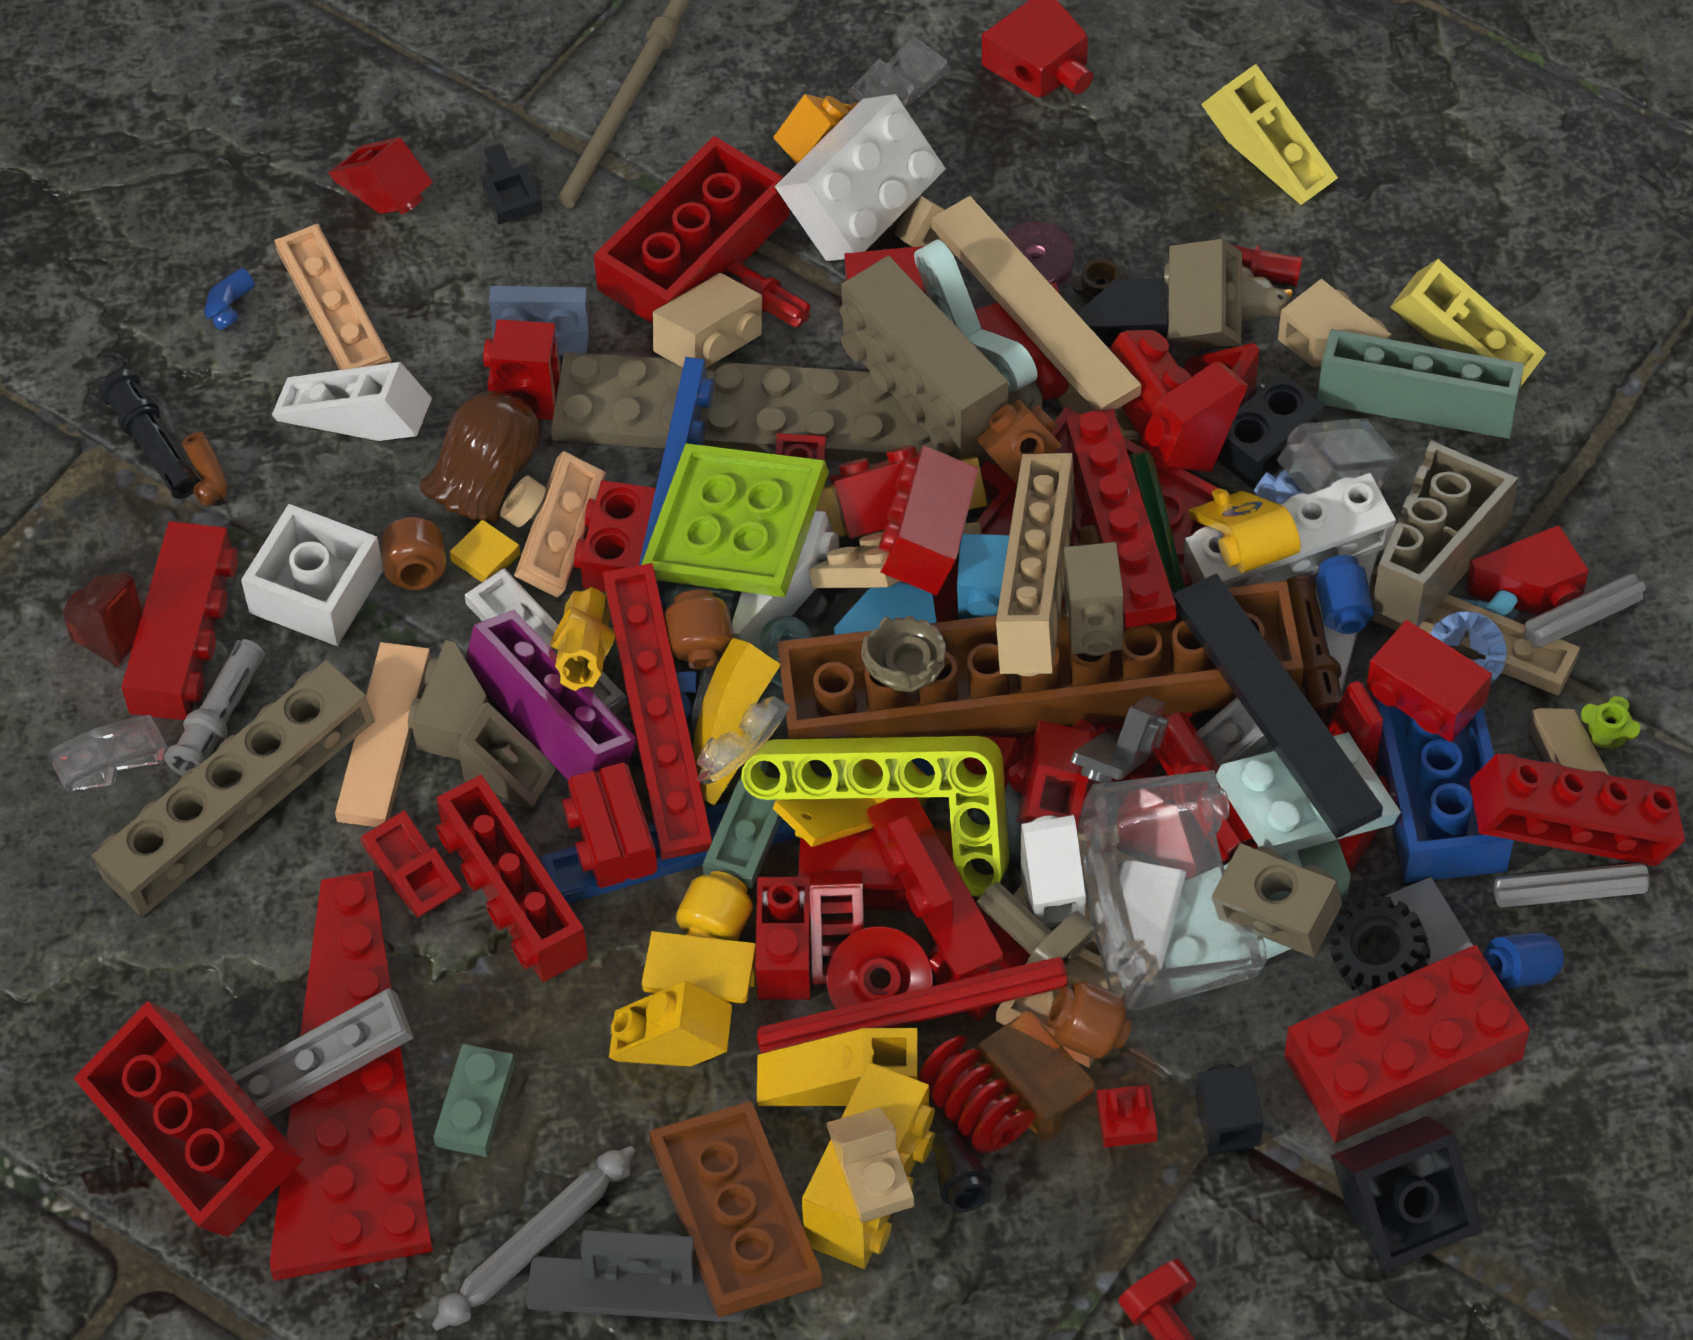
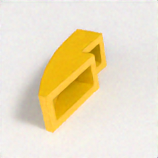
M735 638L731 639L716 666L703 699L693 743V754L703 801L714 806L769 721V718L754 709V706L781 665L751 643Z

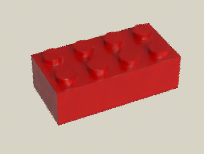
M713 136L594 254L597 290L653 324V311L718 273L730 277L733 273L729 272L728 268L735 262L744 263L790 216L788 205L775 188L784 177L716 136Z
M1475 944L1288 1027L1284 1058L1332 1139L1337 1143L1522 1060L1530 1028Z
M149 1001L128 1020L73 1078L197 1226L222 1236L229 1237L303 1161L302 1157L176 1013Z

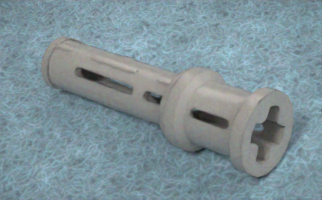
M243 639L242 642L237 640L226 664L221 669L202 706H200L199 710H194L187 715L183 722L185 730L177 745L170 746L164 755L166 764L175 773L182 776L189 769L198 767L211 756L215 747L220 746L227 738L228 729L226 724L229 717L239 703L256 669H258L265 658V652L258 644L247 639Z

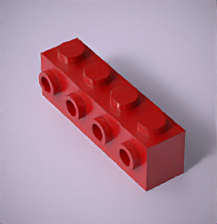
M1496 753L1470 779L1479 834L1634 863L1641 862L1656 867L1685 841L1674 787L1654 784L1643 779L1633 780L1607 775L1602 771L1581 770L1566 767L1555 762L1545 763L1520 758L1514 754Z
M480 774L436 797L441 823L435 826L441 843L448 853L457 851L464 863L460 864V867L470 888L474 892L482 889L489 900L485 903L486 909L497 929L501 931L507 928L514 940L511 942V947L521 966L525 970L532 967L542 983L587 960L588 953L584 927L484 776Z

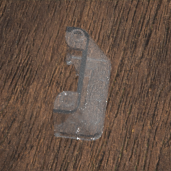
M1215 770L1117 781L1110 784H1093L1083 802L1078 828L1076 829L1085 894L1092 923L1098 928L1096 940L1108 990L1124 998L1127 1012L1140 1011L1253 979L1258 976L1266 964L1267 953L1263 937L1260 934L1256 935L1249 925L1236 927L1219 920L1211 897L1225 872L1216 834L1221 828L1222 820H1226L1229 816L1228 796L1223 788H1219Z

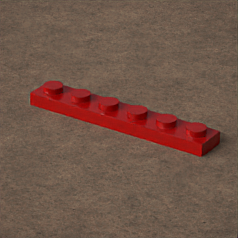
M1114 409L1065 416L1066 433L1099 543L1116 542L1123 589V622L1125 628L1176 620L1174 598Z
M649 563L602 572L661 858L665 860L708 851L712 838L653 564Z

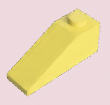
M1257 64L1253 65L1201 104L1228 143L1300 205L1338 178Z
M1439 259L1416 272L1390 306L1393 311L1423 337L1443 349L1524 363L1521 386L1546 354L1542 348Z

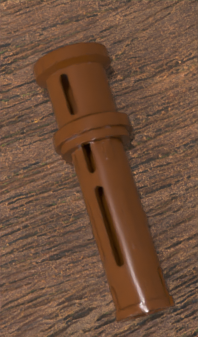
M1296 575L1285 581H1287L1303 663L1302 687L1304 688L1307 701L1324 725H1328L1342 699L1338 680L1342 670L1339 662L1330 656L1324 624L1315 593L1314 579L1308 575Z

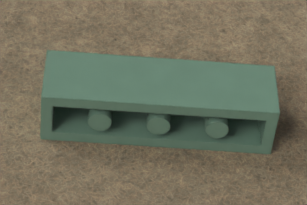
M1330 329L1322 359L1317 400L1323 405L1510 439L1518 404L1524 363Z

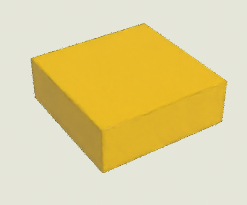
M484 520L480 521L449 551L451 562L480 582H484L503 568L507 569L521 555L519 544Z

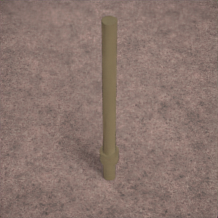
M671 0L663 15L654 19L646 34L648 41L557 198L561 205L567 208L575 206L664 49L671 47L678 35L679 29L677 25L690 4L689 0Z

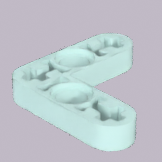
M935 240L915 251V264L928 297L1009 381L1008 391L1017 392L1036 381L1037 369L1035 363L1023 345L981 328L960 270L949 248L942 241Z

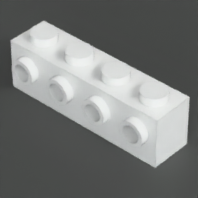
M1371 473L1356 478L1345 477L1336 481L1328 488L1311 494H1297L1286 500L1285 503L1280 504L1288 509L1296 524L1301 542L1299 554L1241 574L1235 566L1229 568L1221 556L1218 540L1223 537L1222 532L1207 526L1199 529L1192 536L1185 538L1184 566L1193 584L1217 573L1227 588L1285 581L1296 575L1311 576L1319 573V565L1330 557L1350 555L1359 559L1384 550L1394 529L1396 519Z

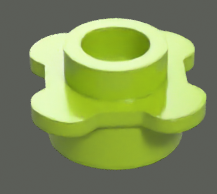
M1613 696L1607 703L1597 706L1587 704L1583 707L1581 719L1589 724V737L1598 747L1607 749L1617 748L1623 745L1627 739L1634 740L1639 736L1640 724L1632 720L1628 712L1629 702L1625 698ZM1612 719L1615 721V724L1607 723L1606 720Z

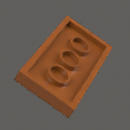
M752 1101L649 1131L651 1148L684 1233L687 1237H694L695 1261L717 1318L823 1286L822 1272Z

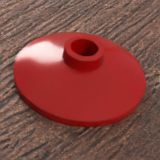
M874 926L856 931L837 947L829 962L827 988L835 1009L932 987L933 974L929 966L928 956L914 938L901 930L886 926ZM877 968L886 969L891 976L890 984L886 987L875 986L871 981L873 970Z

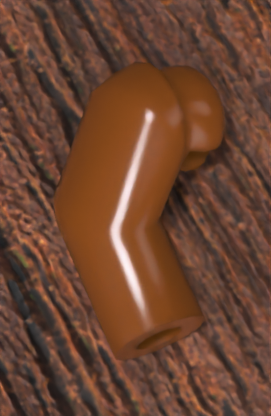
M195 432L182 441V446L202 480L195 484L194 495L199 503L210 507L217 500L223 501L229 487L219 459L203 432Z

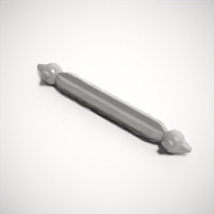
M628 1146L619 1151L609 1150L600 1155L597 1159L598 1168L582 1173L465 1279L459 1293L447 1294L439 1300L438 1314L432 1323V1327L438 1331L449 1325L459 1326L469 1321L471 1318V1307L484 1304L526 1267L532 1258L537 1257L604 1196L610 1182H619L629 1176L630 1161L636 1150L632 1146Z

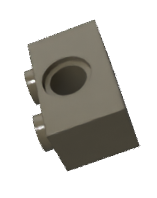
M1241 843L1211 896L1219 920L1313 958L1316 956L1342 906L1337 881L1327 871L1313 865H1307L1303 868L1287 862L1280 853L1271 848L1260 846L1258 849H1254ZM1278 891H1288L1291 893L1287 898L1280 901L1268 899L1273 893Z

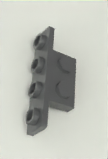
M1146 696L1129 708L1121 732L1112 728L1107 729L1073 752L1071 762L1083 766L1081 774L1092 780L1107 784L1111 783L1112 778L1121 780L1153 757L1155 754L1153 751L1154 747L1159 749L1169 725V719L1162 717L1167 703Z
M607 1228L601 1231L583 1230L581 1244L582 1259L537 1256L531 1260L526 1294V1305L529 1309L742 1323L746 1320L747 1309L717 1318L700 1271L695 1266L694 1237L680 1236L673 1232H659L657 1234L626 1233L615 1228Z

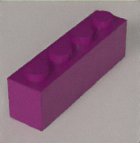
M515 610L474 624L465 658L467 664L482 689L567 780L574 775L593 770L599 772L601 768L623 762L629 766L636 737L587 686L574 691L560 683L561 676L555 667L557 654Z

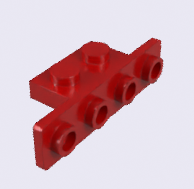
M917 797L890 798L867 809V818L883 846V855L887 866L894 876L899 875L906 888V897L912 912L917 918L922 917L954 977L956 979H963L1002 962L1003 951Z

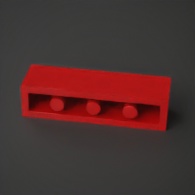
M168 521L121 686L129 714L184 721L187 715L191 713L193 702L199 703L201 701L204 691L203 665L205 660L210 661L213 658L216 644V636L213 631L216 618L222 619L224 617L227 605V592L224 588L227 577L233 578L235 576L238 565V551L236 548L231 547L226 527Z

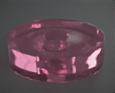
M1032 221L1014 226L1005 233L1050 284L1056 283L1057 287H1059L1070 277L1073 270L1074 248L1071 239L1062 229L1046 222ZM1031 256H1040L1041 258L1033 259Z

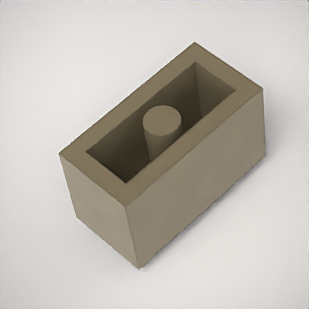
M1224 239L1169 246V262L1166 264L1164 271L1165 282L1169 289V309H1166L1168 339L1187 351L1241 345L1242 252Z

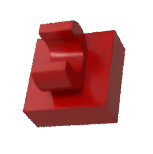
M1150 1084L1096 1090V1104L1103 1148L1157 1142L1158 1132Z

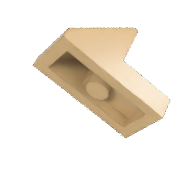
M880 1107L827 1122V1129L861 1223L914 1207V1196L897 1152L895 1127Z

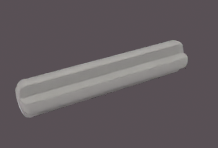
M1627 574L1528 620L1525 623L1526 630L1523 631V637L1525 640L1530 641L1533 648L1546 646L1643 599V591L1646 590L1644 581H1639L1635 574Z
M1641 862L1500 876L1494 882V896L1497 906L1503 908L1642 894L1648 891L1650 879L1646 864Z

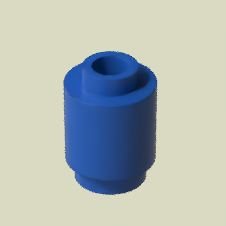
M1338 555L1324 560L1318 567L1319 574L1316 577V585L1325 626L1341 634H1353L1361 631L1374 617L1365 569L1359 565L1356 557L1350 555Z
M1538 931L1494 938L1489 942L1484 953V958L1505 990L1548 983L1554 976L1559 974L1564 961L1563 951L1559 942L1554 937Z

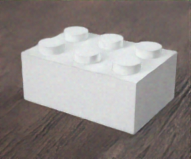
M892 94L862 99L775 188L826 261L844 259V253L866 251L946 168L897 95Z

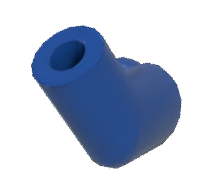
M243 267L213 286L208 293L204 314L207 320L212 319L214 326L218 330H223L238 320V313L230 304L255 287L253 278Z

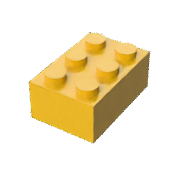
M868 1062L841 1118L880 1107L895 1127L897 1152L912 1189L914 1179L910 1177L911 1171L916 1161L921 1163L926 1161L935 1137V1133L929 1131L935 1114V1108L929 1106V1085ZM830 1140L802 1197L804 1231L812 1249L865 1269L872 1253L881 1254L887 1244L892 1229V1224L888 1222L891 1214L861 1223L832 1140Z

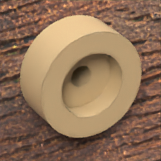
M525 476L507 496L501 508L500 516L518 528L523 526L529 519L534 521L545 495V486L530 476Z

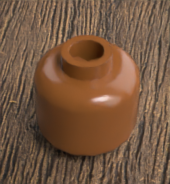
M406 517L396 520L385 529L381 536L380 552L382 569L388 581L394 586L405 590H420L430 587L440 580L446 568V552L444 538L439 527L432 521L421 517Z
M691 590L677 595L674 598V603L665 611L664 619L672 656L677 660L688 662L689 667L693 669H705L717 665L719 657L723 656L731 639L734 638L728 604L721 598L714 597L712 591Z
M1082 980L1073 984L1070 988L1065 986L1058 992L1049 1012L1048 1025L1053 1027L1054 1038L1060 1045L1092 1059H1100L1105 1057L1114 1047L1121 1049L1124 1046L1131 1031L1132 1020L1126 1018L1127 1007L1123 997L1089 981Z

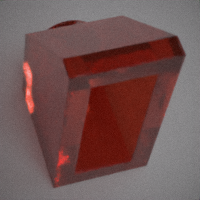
M126 572L93 577L82 590L76 591L69 598L62 613L70 639L117 667L133 648L143 611L133 576Z

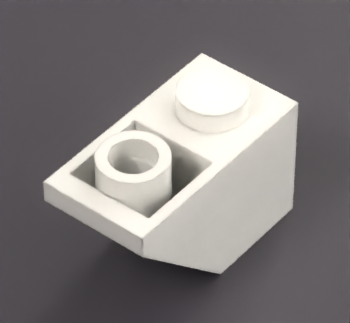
M1074 815L1065 817L1042 816L1030 823L1021 824L1020 877L1027 907L1048 928L1057 927L1075 911H1079L1085 916L1086 894Z

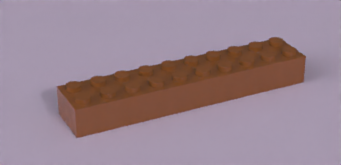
M1287 581L1228 587V590L1302 692L1303 663ZM1062 607L1053 674H1037L1034 676L1000 674L996 627L997 615L929 623L938 628L945 640V666L932 683L923 689L913 692L894 690L876 680L866 669L862 661L861 649L864 636L869 637L872 630L777 642L789 739L1001 736L1034 732L1037 729L1039 720L1072 727L1080 719H1085L1091 724L1125 721L1129 708L1146 696L1167 703L1162 716L1172 715L1177 711L1192 713L1224 709L1237 697L1177 611L1176 620L1130 628H1125L1123 622V649L1111 650L1106 654L1093 656L1086 653L1071 654L1065 607Z

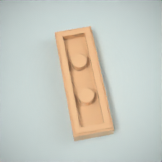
M565 451L557 457L546 486L545 495L538 508L515 571V577L556 598L565 591L574 565L576 543L579 538L583 539L587 529L585 527L587 502L589 498H597L601 480H604L606 472Z

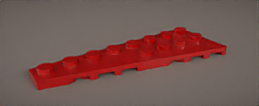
M373 871L321 880L300 1036L388 988L392 989ZM401 1046L290 1106L286 1140L302 1157L303 1161L280 1183L270 1254V1270L273 1281L433 1252Z

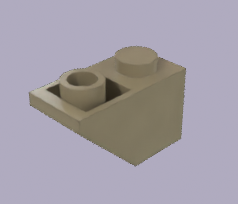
M445 640L438 658L432 657L428 663L425 673L426 688L422 698H415L410 707L408 727L413 729L417 750L460 760L457 743L480 706L488 702L484 690L456 643Z

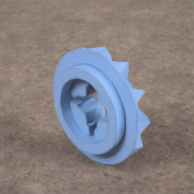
M1462 611L1450 614L1436 623L1430 634L1450 647L1461 645L1464 638L1467 637L1468 631H1470L1468 638L1471 640L1470 648L1478 651V654L1486 655L1485 658L1479 657L1471 660L1492 673L1490 684L1499 677L1505 666L1507 648L1502 632L1492 620L1476 612Z

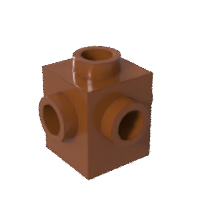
M1020 399L1013 405L1006 404L998 409L988 422L989 427L976 438L987 454L1017 485L1022 454H1056L1055 451L1062 446L1051 433L1058 425L1038 404L1030 411Z

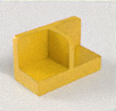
M651 931L642 978V989L644 992L657 993L686 980L726 1002L745 1003L748 998L749 987H755L756 943Z

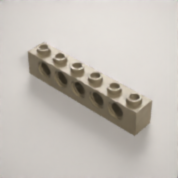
M327 660L314 670L304 673L297 680L293 688L276 702L269 703L263 707L251 723L236 735L226 738L215 753L198 767L186 771L173 788L158 800L148 803L141 810L137 818L119 833L110 835L102 842L99 849L91 856L103 881L139 916L144 917L374 723L375 720L366 695ZM310 717H316L311 721L303 722ZM277 749L271 754L264 755L269 750ZM239 781L234 786L224 788L229 783ZM200 814L192 820L185 821L188 817L192 815ZM160 847L157 851L146 854L150 849Z

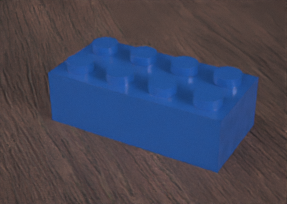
M1369 690V696L1384 719L1377 756L1380 773L1384 775L1390 796L1401 812L1392 825L1404 883L1420 882L1429 877H1432L1433 880L1507 872L1514 840L1479 834L1470 786V779L1494 756L1483 706L1451 743L1438 734H1431L1423 730L1416 723L1415 719L1395 706H1387L1381 703Z

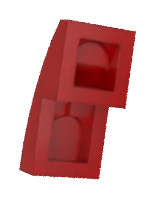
M405 810L361 836L360 843L370 858L418 919L462 892L463 889L435 847L430 849Z

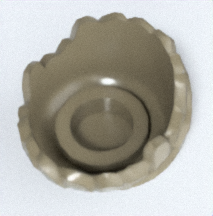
M886 616L880 622L878 629H873L869 637L864 636L861 657L866 669L876 680L894 690L913 692L923 689L939 676L945 666L946 643L943 635L936 626L930 625L926 620L916 621L913 616H907L905 618L897 617L892 621Z

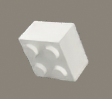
M288 504L241 579L249 613L338 646L383 572L377 536Z

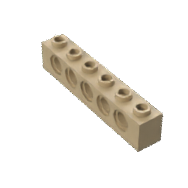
M1072 453L1022 454L996 618L1000 674H1018L1021 676L1053 674L1064 593V547H1070L1076 505Z

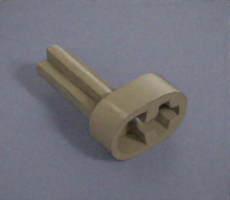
M998 881L994 885L991 884L976 902L989 917L1030 954L1028 964L1059 957L1063 959L1067 967L1090 944L1098 932V928L1079 911L1070 914L1051 931Z

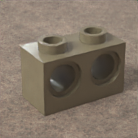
M1116 542L1064 547V603L1071 654L1086 653L1097 656L1106 654L1111 650L1123 649V589Z

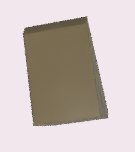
M483 703L457 743L465 782L482 774L496 795L527 808L535 805L557 769L541 751L489 703Z

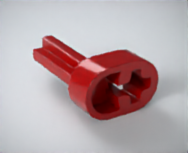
M1174 1259L1160 1266L1131 1285L1119 1297V1305L1134 1326L1144 1324L1155 1340H1195L1172 1308V1306L1184 1299L1197 1285L1196 1280L1181 1259Z

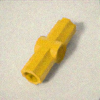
M593 587L585 591H573L565 604L564 616L550 642V646L558 650L555 667L561 676L560 683L574 691L581 687H594L602 674L604 659L615 640L614 629L609 627L610 610L605 601L606 595Z

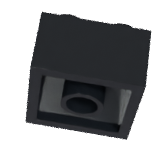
M1429 1116L1331 1155L1345 1205L1379 1267L1384 1272L1482 1231L1454 1133Z

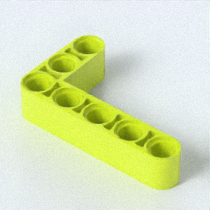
M987 737L773 739L759 745L742 768L741 778L746 790L756 798L765 800L949 797L953 863L971 896L981 897L991 884L994 885L997 881L1000 883L1009 867L1010 855L1003 758L1000 748ZM968 757L977 758L985 765L987 773L976 775L969 772L964 765L963 759ZM921 758L927 760L933 766L935 774L926 776L918 773L913 767L912 759ZM870 759L877 762L882 768L883 776L876 777L866 773L862 768L861 760ZM820 760L826 763L831 770L832 776L821 777L815 774L811 769L810 761ZM759 761H770L775 764L781 776L779 778H771L765 775L760 768ZM978 808L983 810L989 816L991 823L986 825L976 824L969 818L967 809ZM980 858L988 861L993 867L994 873L985 875L977 872L971 864V859Z

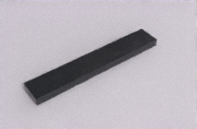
M1217 573L1173 593L1176 611L1336 839L1380 818L1383 806Z

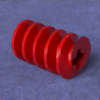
M956 1036L937 1047L927 1058L920 1070L918 1081L929 1085L932 1101L938 1107L945 1109V1116L951 1122L958 1123V1130L964 1137L972 1138V1147L980 1154H989L1000 1150L1021 1136L1033 1122L1035 1114L1032 1110L1026 1109L1015 1115L1014 1113L1021 1104V1098L1017 1094H1011L1001 1100V1097L1007 1090L1008 1083L1001 1078L987 1084L994 1074V1067L986 1063L974 1069L981 1058V1053L976 1048H973L961 1054L968 1038Z

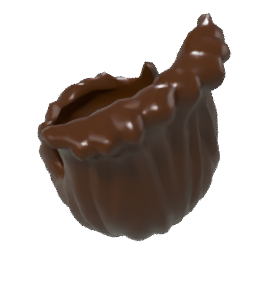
M486 391L469 398L454 413L445 433L438 463L429 475L421 479L420 490L426 497L444 505L449 512L457 513L459 516L467 517L471 520H484L485 522L496 523L500 519L501 504L509 484L516 473L522 470L532 459L538 447L540 423L533 408L523 399L501 391Z

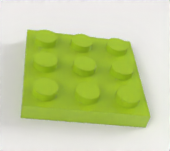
M685 443L641 565L652 563L655 578L658 581L786 598L829 473L825 461Z

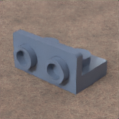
M490 286L489 306L493 327L492 338H494L497 319L555 323L560 361H563L564 352L588 353L591 322L586 287Z

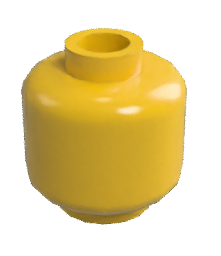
M712 871L709 875L694 878L677 911L676 921L679 927L689 936L738 941L753 909V903L747 894L748 888L738 878L721 871Z

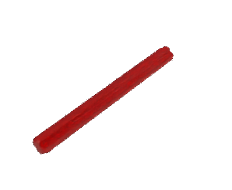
M1055 957L774 1023L757 1029V1042L760 1052L763 1054L862 1028H896L1046 993L1068 986L1067 969L1063 959Z

